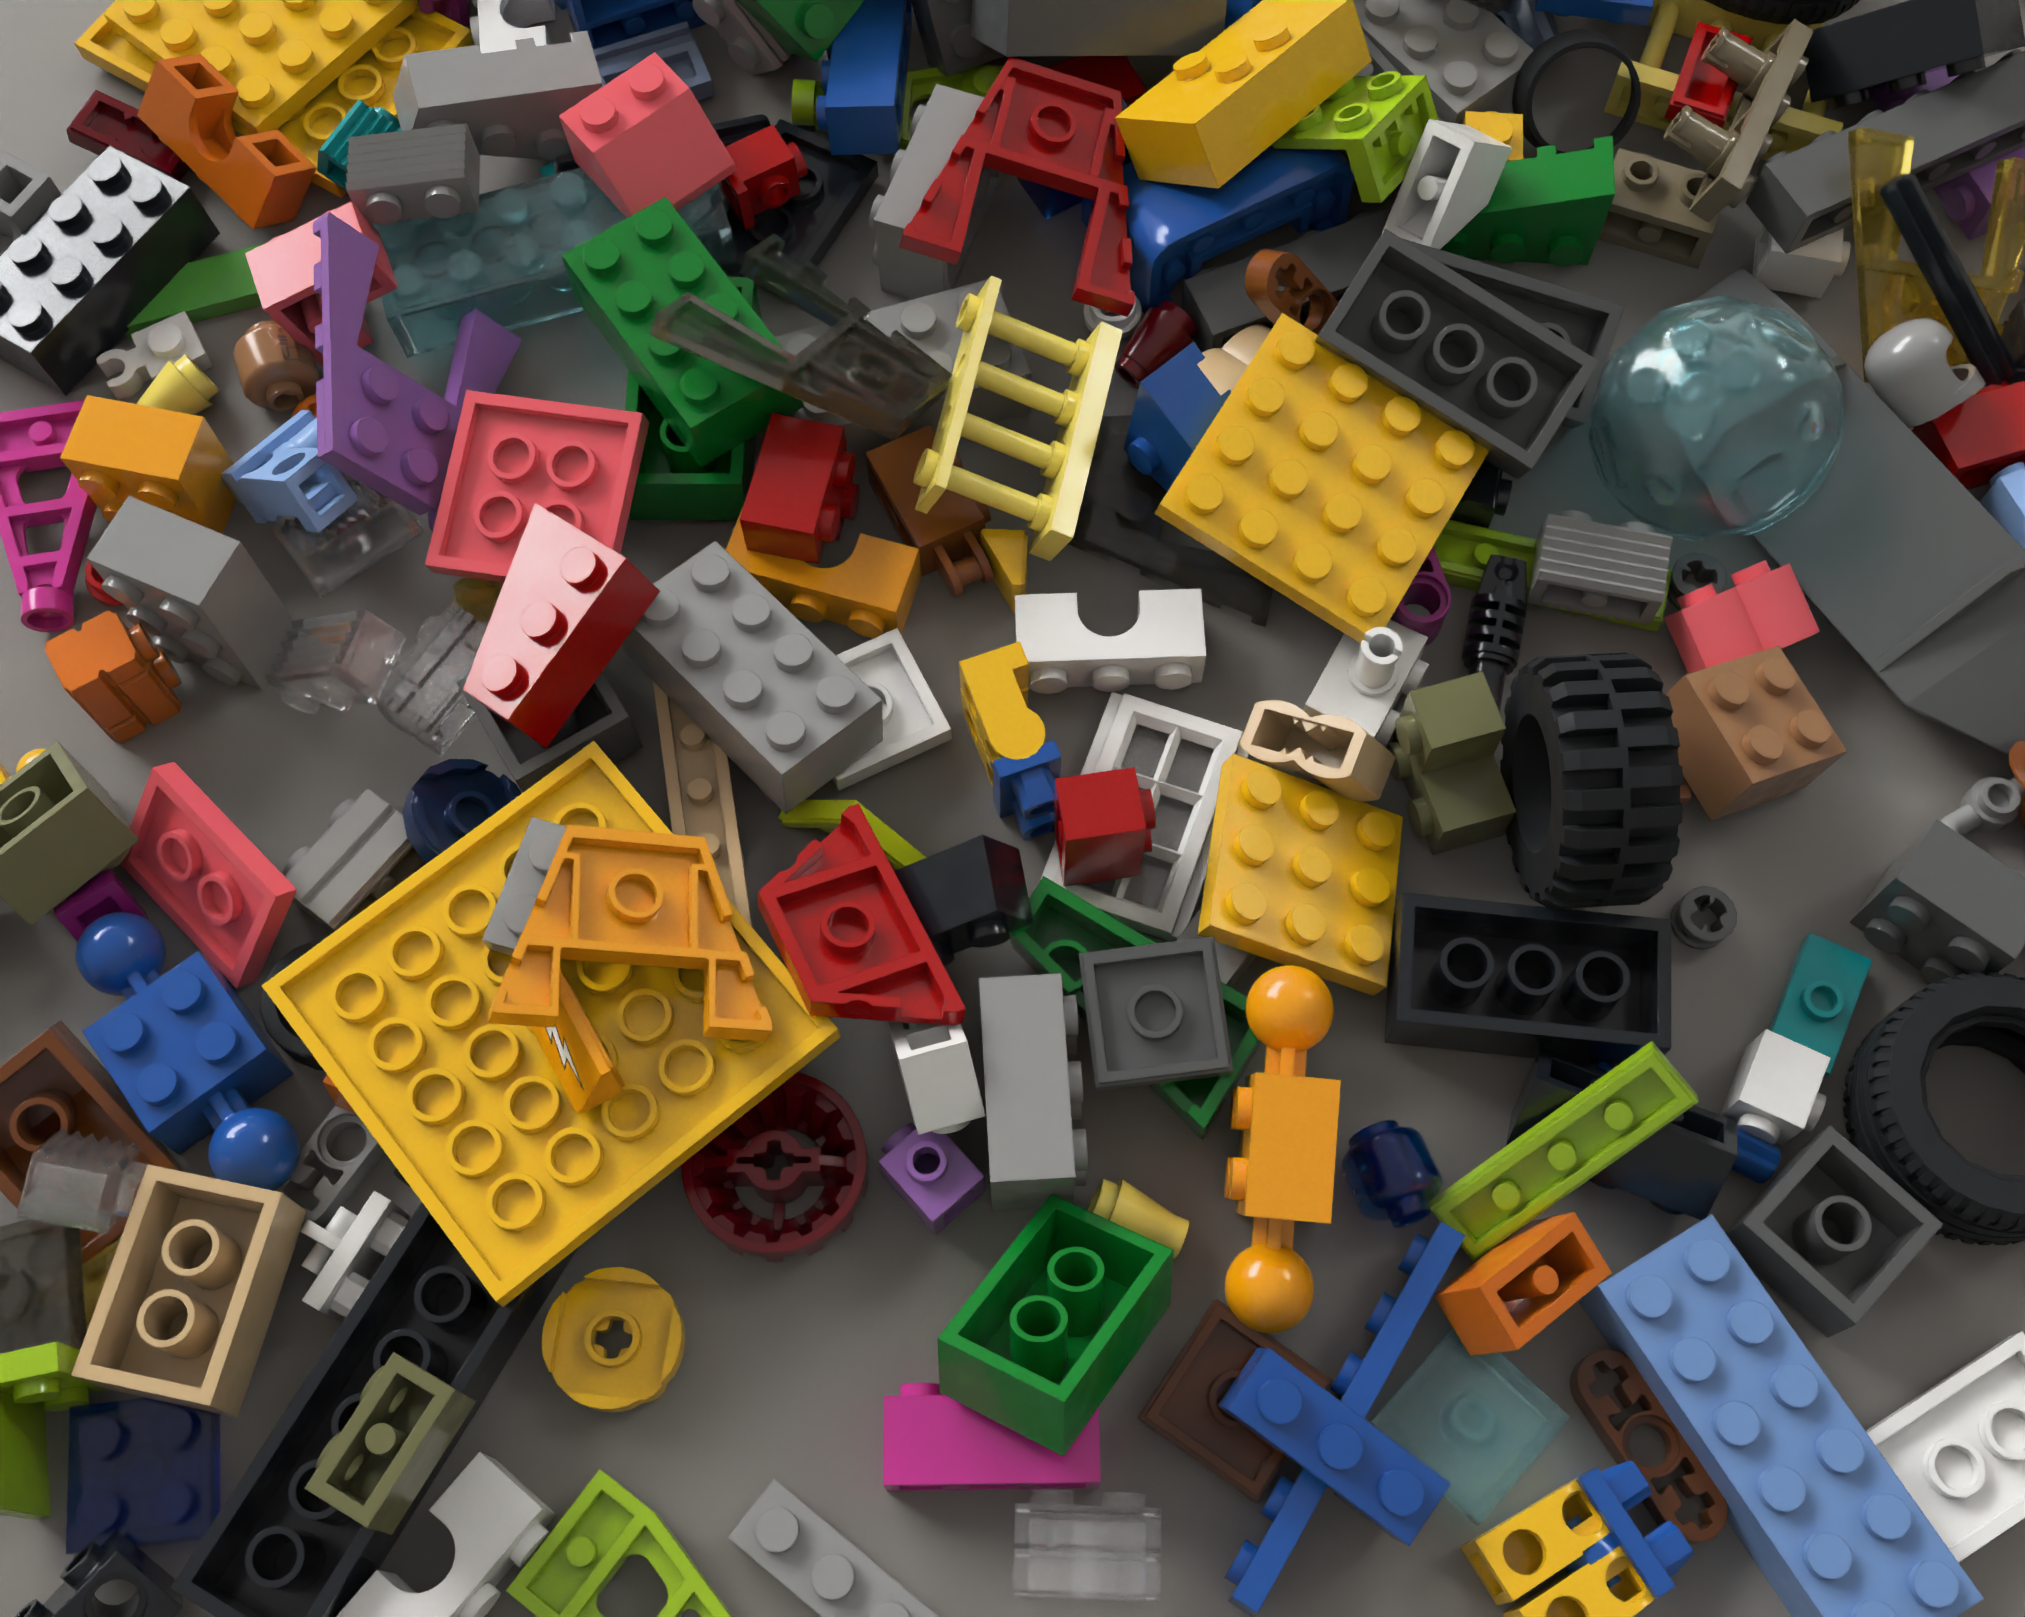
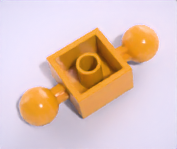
M1294 965L1279 966L1268 970L1250 988L1246 1000V1018L1255 1037L1266 1046L1264 1073L1255 1072L1245 1077L1244 1087L1238 1086L1237 1089L1233 1088L1230 1103L1229 1129L1241 1130L1239 1157H1227L1224 1198L1236 1200L1235 1213L1253 1217L1251 1246L1238 1254L1229 1266L1225 1278V1297L1230 1310L1242 1324L1254 1331L1265 1334L1285 1332L1298 1325L1309 1312L1314 1299L1312 1273L1304 1259L1293 1250L1295 1221L1331 1224L1341 1080L1305 1076L1307 1050L1317 1045L1329 1031L1334 1015V1005L1331 993L1324 981L1312 971Z

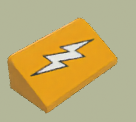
M560 968L559 1016L555 1027H530L574 1110L582 1114L623 1092L622 1087L625 1084L566 975Z

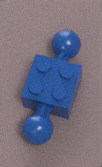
M113 912L97 918L85 928L78 940L76 947L78 969L85 981L96 990L109 995L125 996L127 1000L82 1032L147 1132L180 1155L215 1131L210 1141L208 1158L216 1179L272 1191L280 1188L291 1178L297 1168L301 1153L298 1134L289 1120L281 1114L270 1109L251 1108L249 1105L294 1073L230 981L203 954L197 951L161 976L160 973L166 958V947L160 931L151 921L130 912Z

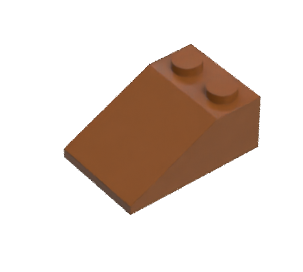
M60 1020L0 1066V1191L77 1272L122 1235L148 1164L184 1171L163 1143L147 1132L108 1071Z

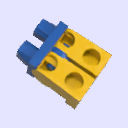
M1019 641L959 661L961 710L989 782L993 787V802L999 818L1014 814L1023 840H1030L1053 832L1055 779L1060 778L1062 757L1055 740L1045 743L1044 723L1038 714L1028 708L1029 663L1021 642Z
M1631 1460L1603 1471H1599L1596 1467L1576 1476L1560 1488L1460 1547L1496 1605L1515 1601L1563 1568L1567 1572L1531 1597L1525 1598L1502 1614L1504 1617H1633L1654 1599L1661 1597L1676 1586L1670 1577L1676 1574L1694 1555V1550L1682 1532L1670 1520L1659 1524L1642 1536L1626 1512L1652 1495L1649 1483Z

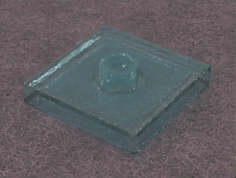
M1452 1328L1370 1423L1451 1484L1443 1496L1473 1524L1478 1526L1482 1524L1571 1417L1500 1353L1470 1356Z

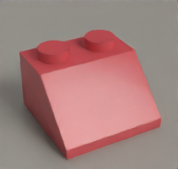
M656 52L559 115L575 162L626 218L664 197L678 211L737 171L733 159L691 89Z

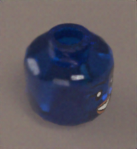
M1386 1120L1361 1129L1349 1139L1348 1145L1350 1149L1343 1156L1341 1169L1358 1209L1363 1216L1372 1221L1390 1220L1394 1228H1402L1421 1221L1431 1213L1428 1203L1439 1194L1443 1179L1428 1145L1419 1131L1412 1127L1399 1126L1395 1120Z

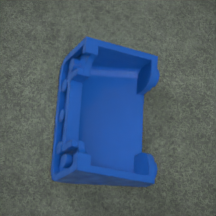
M1271 145L1219 189L1139 180L1133 163L1124 165L1123 180L1124 185L1128 187L1129 207L1126 211L1127 238L1131 239L1133 261L1130 267L1131 290L1135 292V296L1140 302L1141 311L1145 315L1149 307H1158L1164 300L1173 302L1169 296L1170 291L1182 278H1192L1201 271L1202 262L1288 222L1292 224L1298 234L1308 230L1309 226L1312 230L1323 231L1345 223L1354 175L1350 168V162L1341 150L1274 149ZM1083 198L1081 220L1087 228L1093 200Z

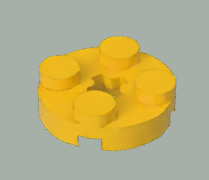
M607 1267L597 1269L583 1276L585 1280L575 1284L567 1293L563 1291L553 1302L544 1322L542 1354L556 1384L580 1405L601 1412L632 1410L643 1403H651L658 1399L665 1392L667 1384L675 1376L685 1349L684 1321L674 1298L649 1275L631 1268ZM613 1321H623L624 1332L633 1336L629 1348L621 1349L618 1357L607 1358L606 1348L596 1344L598 1332H609Z

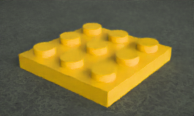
M1232 754L1221 766L1197 935L1203 937L1214 936V940L1283 965L1300 966L1312 971L1320 978L1372 996L1376 995L1387 987L1403 816L1365 802L1354 801L1333 790Z

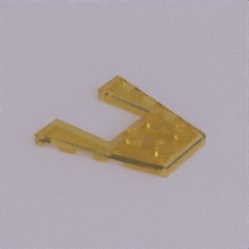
M1863 127L1848 132L1864 382L1869 383L1865 375L1864 363L1868 350L1873 343L1891 328L1912 319H1933L1951 332L1953 340L1946 352L1950 368L1960 364H1971L1918 264L1897 260L1901 232L1880 195L1881 187L1888 181L1904 173L1910 174L1915 137ZM2016 157L1997 162L1981 275L1967 272L2000 336L2005 325L1998 324L2006 300L2009 294H2017L2025 273L2018 269L2025 252V159Z

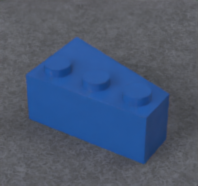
M1194 342L1140 382L1123 447L1132 465L1140 473L1150 475L1167 492L1231 393L1229 389L1220 395L1197 364L1205 356Z

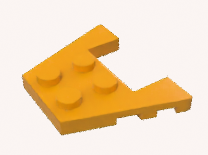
M568 824L524 930L512 954L502 982L492 1001L488 1014V1023L554 1028L559 1016L560 959L702 970L703 1037L766 1041L772 1031V1020L767 1006L761 1007L752 979L755 973L747 952L741 951L730 921L733 913L706 838Z

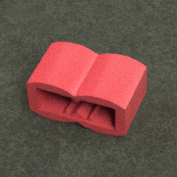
M1764 560L1731 574L1730 576L1735 586L1717 594L1711 583L1676 598L1681 610L1663 618L1688 674L1776 646H1780L1782 649L1820 632L1790 563L1771 570L1767 560Z

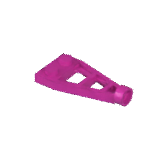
M85 400L0 412V534L18 594L21 596V623L34 631L59 632L73 625L74 588L97 505L88 493L79 487L78 480L72 473L67 491L61 499L28 504L23 500L18 481L21 473L66 467L60 457ZM65 522L60 550L29 555L26 528Z

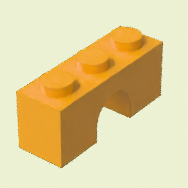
M742 507L726 551L795 616L809 622L817 623L825 619L847 625L855 633L868 638H876L896 628L902 634L922 578L918 548L860 533L853 553L845 562L831 568H818L801 560L747 550L740 523Z

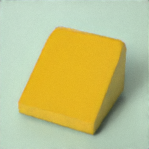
M982 529L980 531L981 548L991 565L994 575L993 580L1011 611L1015 613V595H1026L1028 535H1025V530Z

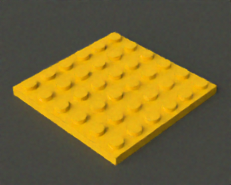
M592 741L261 985L490 1295L502 1307L507 1305L841 1038L838 1028L829 1017L809 1015L788 969L729 899L728 902L733 913L730 919L741 951L747 952L755 973L752 982L761 1007L767 1006L772 1020V1031L766 1041L703 1037L702 970L560 959V968L566 975L625 1084L622 1087L624 1091L586 1113L579 1114L574 1110L531 1027L488 1023V1014L492 1001L502 982L512 955L488 949L482 938L531 817L563 826L570 824L673 834L595 741Z

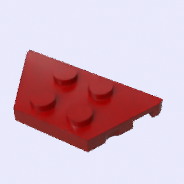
M859 804L849 806L841 814V823L821 842L814 839L797 855V860L791 868L779 871L758 891L757 906L809 1015L948 1026L963 1023L966 1008Z

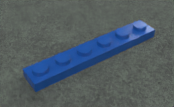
M1443 1222L1439 1223L1430 1239L1419 1233L1416 1234L1397 1268L1409 1275L1400 1293L1395 1298L1384 1292L1364 1327L1376 1335L1365 1356L1362 1359L1350 1352L1330 1388L1342 1396L1341 1402L1364 1419L1465 1238L1464 1234ZM1303 1467L1294 1483L1284 1476L1280 1477L1260 1513L1270 1519L1272 1523L1259 1546L1247 1539L1245 1540L1225 1576V1579L1236 1585L1228 1602L1251 1617L1258 1614L1328 1487Z

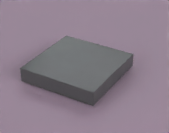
M1214 936L1079 953L1096 1091L1233 1075Z

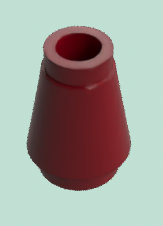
M1164 300L1158 307H1149L1121 354L1120 359L1115 363L1114 368L1116 372L1129 385L1139 389L1142 380L1192 343V338L1198 332L1195 322L1182 308L1167 300Z

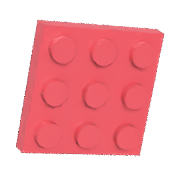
M466 390L425 566L433 573L504 583L535 503L621 554L649 427L648 419L640 412Z

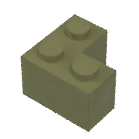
M1483 671L1409 691L1400 717L1396 719V728L1392 739L1386 748L1396 757L1391 773L1397 781L1403 779L1411 800L1408 801L1407 809L1415 834L1418 837L1425 836L1432 855L1503 836L1516 814V809L1494 757L1506 727Z

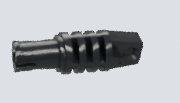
M1490 555L1476 594L1471 601L1462 660L1464 661V666L1469 669L1468 675L1483 671L1500 712L1506 675L1511 674L1518 665L1527 612V562L1517 558Z

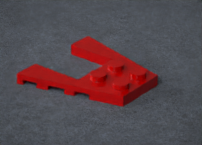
M1009 57L978 107L974 119L953 148L938 178H935L925 194L921 206L912 221L905 227L899 248L957 265L962 252L982 167H987L1093 200L1071 300L1128 317L1135 303V292L1131 291L1130 267L1133 263L1131 239L1127 238L1126 211L1129 207L1128 187L1124 185L1122 163L1125 159V142L1115 119L1122 112L1121 91L1015 57Z

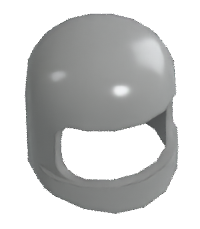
M1929 318L1908 320L1885 332L1870 347L1864 363L1865 375L1875 393L1908 428L1924 424L1943 415L1974 395L1986 384L1977 368L1972 364H1960L1950 368L1946 352L1952 343L1953 335L1945 326Z

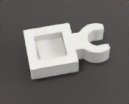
M185 311L130 334L136 345L135 348L128 351L122 349L109 350L96 358L99 367L106 377L124 371L120 376L107 381L108 387L117 400L127 399L137 394L144 382L156 378L169 359L175 363L186 354L202 371L214 367L193 323Z

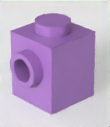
M908 1123L895 1132L882 1147V1151L886 1155L878 1162L883 1178L935 1236L986 1191L985 1176L947 1134H937L931 1131L918 1135L915 1125Z

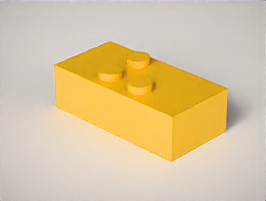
M1262 0L1198 52L1188 54L1176 61L1173 65V72L1115 117L1139 180L1219 189L1300 122L1301 119L1329 98L1372 62L1354 1Z

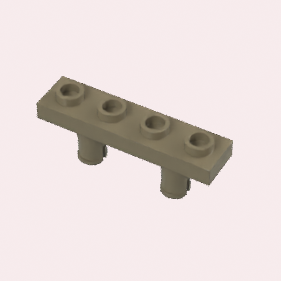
M1796 19L1785 28L1764 52H1761L1754 46H1750L1730 33L1729 29L1723 27L1705 49L1701 61L1709 63L1742 86L1741 92L1743 95L1727 130L1725 131L1718 125L1711 123L1694 112L1690 106L1686 105L1675 116L1664 134V140L1674 143L1705 164L1704 171L1707 173L1689 211L1708 223L1726 205L1735 208L1751 189L1755 177L1749 172L1765 155L1774 138L1768 133L1769 128L1774 126L1786 111L1791 102V97L1786 94V91L1797 81L1809 62V58L1803 54L1814 31Z

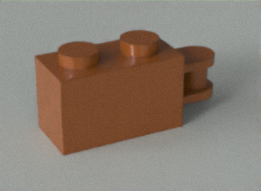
M931 424L866 452L869 484L903 545L919 549L921 576L938 570L952 596L957 597L964 593L963 587L980 579L985 584L994 579L991 565L981 548L980 531L985 529V523L991 521V516L987 505L947 489L927 514L915 510L921 486L913 483L914 474L926 448L932 449L936 434ZM956 452L953 465L963 469L960 457ZM966 556L968 557L962 561L952 564L953 562L958 561Z

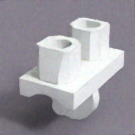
M373 1191L358 1216L340 1206L326 1229L307 1220L300 1232L316 1241V1244L301 1266L318 1276L302 1301L336 1321L341 1315L346 1318L369 1283V1280L365 1277L380 1254L386 1257L408 1223V1220L404 1218L407 1213L392 1200Z

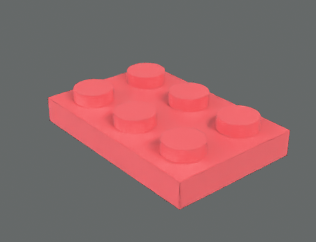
M175 762L153 767L130 826L139 841L130 847L129 853L120 865L236 989L256 982L297 889Z

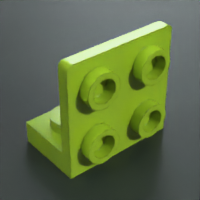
M1387 71L1376 76H1354L1275 141L1272 147L1274 149L1346 150L1361 201L1382 203L1404 180L1428 120H1438L1427 76L1400 75L1397 71Z
M52 1342L0 1354V1515L30 1520L42 1519L51 1515L45 1411L53 1412L80 1408L89 1404V1394L108 1390L71 1376L80 1349L60 1342Z

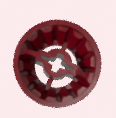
M797 1072L681 1165V1175L687 1199L709 1233L724 1243L731 1251L741 1256L746 1253L763 1257L768 1262H783V1258L803 1252L812 1255L822 1250L825 1241L839 1230L844 1232L853 1222V1213L861 1197H865L867 1192L869 1155L860 1123L843 1097L824 1082ZM787 1129L808 1136L819 1148H802L798 1140L787 1133ZM775 1156H785L789 1167L782 1168L780 1179L770 1180L765 1169L773 1167ZM808 1186H824L818 1200L807 1211L796 1217L785 1219V1204L792 1203L801 1197ZM735 1187H753L760 1198L774 1204L773 1220L760 1217L746 1208L739 1199Z

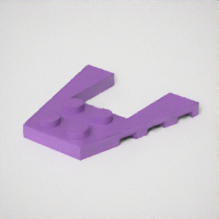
M327 212L313 222V235L321 239V261L314 264V292L322 295V323L315 326V349L323 353L324 378L316 382L318 458L421 516L436 509L440 501L466 390L495 394L521 344V338L477 309L463 315L460 319L444 399L362 349L357 343L380 245L332 213Z

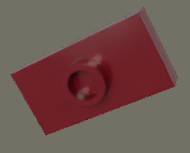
M96 89L66 129L69 142L100 156L109 146H112L178 181H181L190 168L172 149L162 143L158 136L137 116L138 109Z

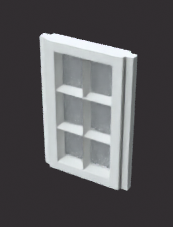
M1112 692L1080 775L1135 767L1139 790L1150 789L1153 797L1156 828L1150 829L1152 852L1143 853L1140 876L1063 887L1055 840L1042 877L1045 876L1134 930L1167 941H1176L1191 921L1205 881L1221 766L1232 754L1247 759L1249 756L1239 745L1243 731L1126 693L1121 695Z

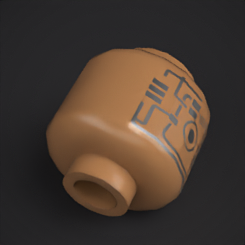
M269 320L251 326L237 341L233 351L243 393L253 404L278 412H287L294 410L302 400L316 392V382L320 379L313 352L305 345L297 343L276 321Z

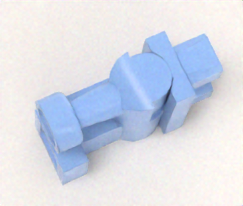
M311 410L299 411L222 473L226 486L236 500L244 504L256 523L266 524L268 521H276L281 516L297 517L306 531L320 533L359 500L340 470L318 458L317 418H315Z

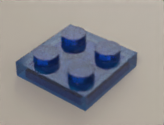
M145 1397L70 1407L66 1554L76 1555L92 1541L101 1546L116 1530L137 1547L197 1540L204 1537L220 1512V1414Z

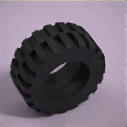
M1624 652L1541 656L1523 666L1511 683V696L1506 699L1504 709L1506 730L1501 738L1503 755L1502 759H1500V772L1516 809V814L1506 830L1508 845H1511L1513 852L1512 862L1515 871L1521 875L1520 883L1524 891L1530 894L1531 899L1545 907L1564 909L1640 905L1663 889V883L1669 880L1673 871L1671 860L1678 853L1680 839L1677 836L1678 826L1682 823L1683 804L1680 802V785H1683L1682 766L1679 765L1678 748L1680 747L1678 730L1673 727L1671 718L1673 708L1669 696L1662 692L1663 682L1660 676L1652 671L1650 664L1634 654Z

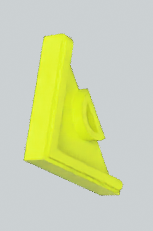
M804 800L787 814L781 811L778 819L782 821L781 824L788 828H819L831 833L841 823V814L849 806L859 804L892 867L898 870L927 858L857 800Z

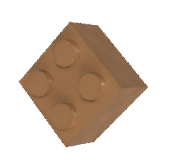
M1780 646L1686 674L1665 694L1669 696L1673 708L1671 715L1673 727L1678 730L1680 747L1678 748L1679 765L1682 766L1684 778L1711 821L1804 789L1847 752Z

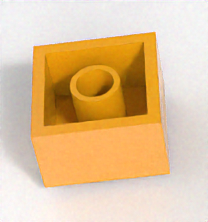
M90 395L86 396L60 459L78 480L79 487L88 493L102 511V516L108 522H111L127 497L132 496L223 534L236 498L224 483L222 473L234 463L206 419L192 414Z

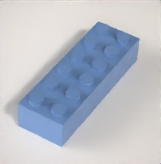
M1712 1214L1599 1284L1579 1300L1610 1348L1630 1358L1726 1500L1728 1523L1792 1617H1958L1984 1599Z

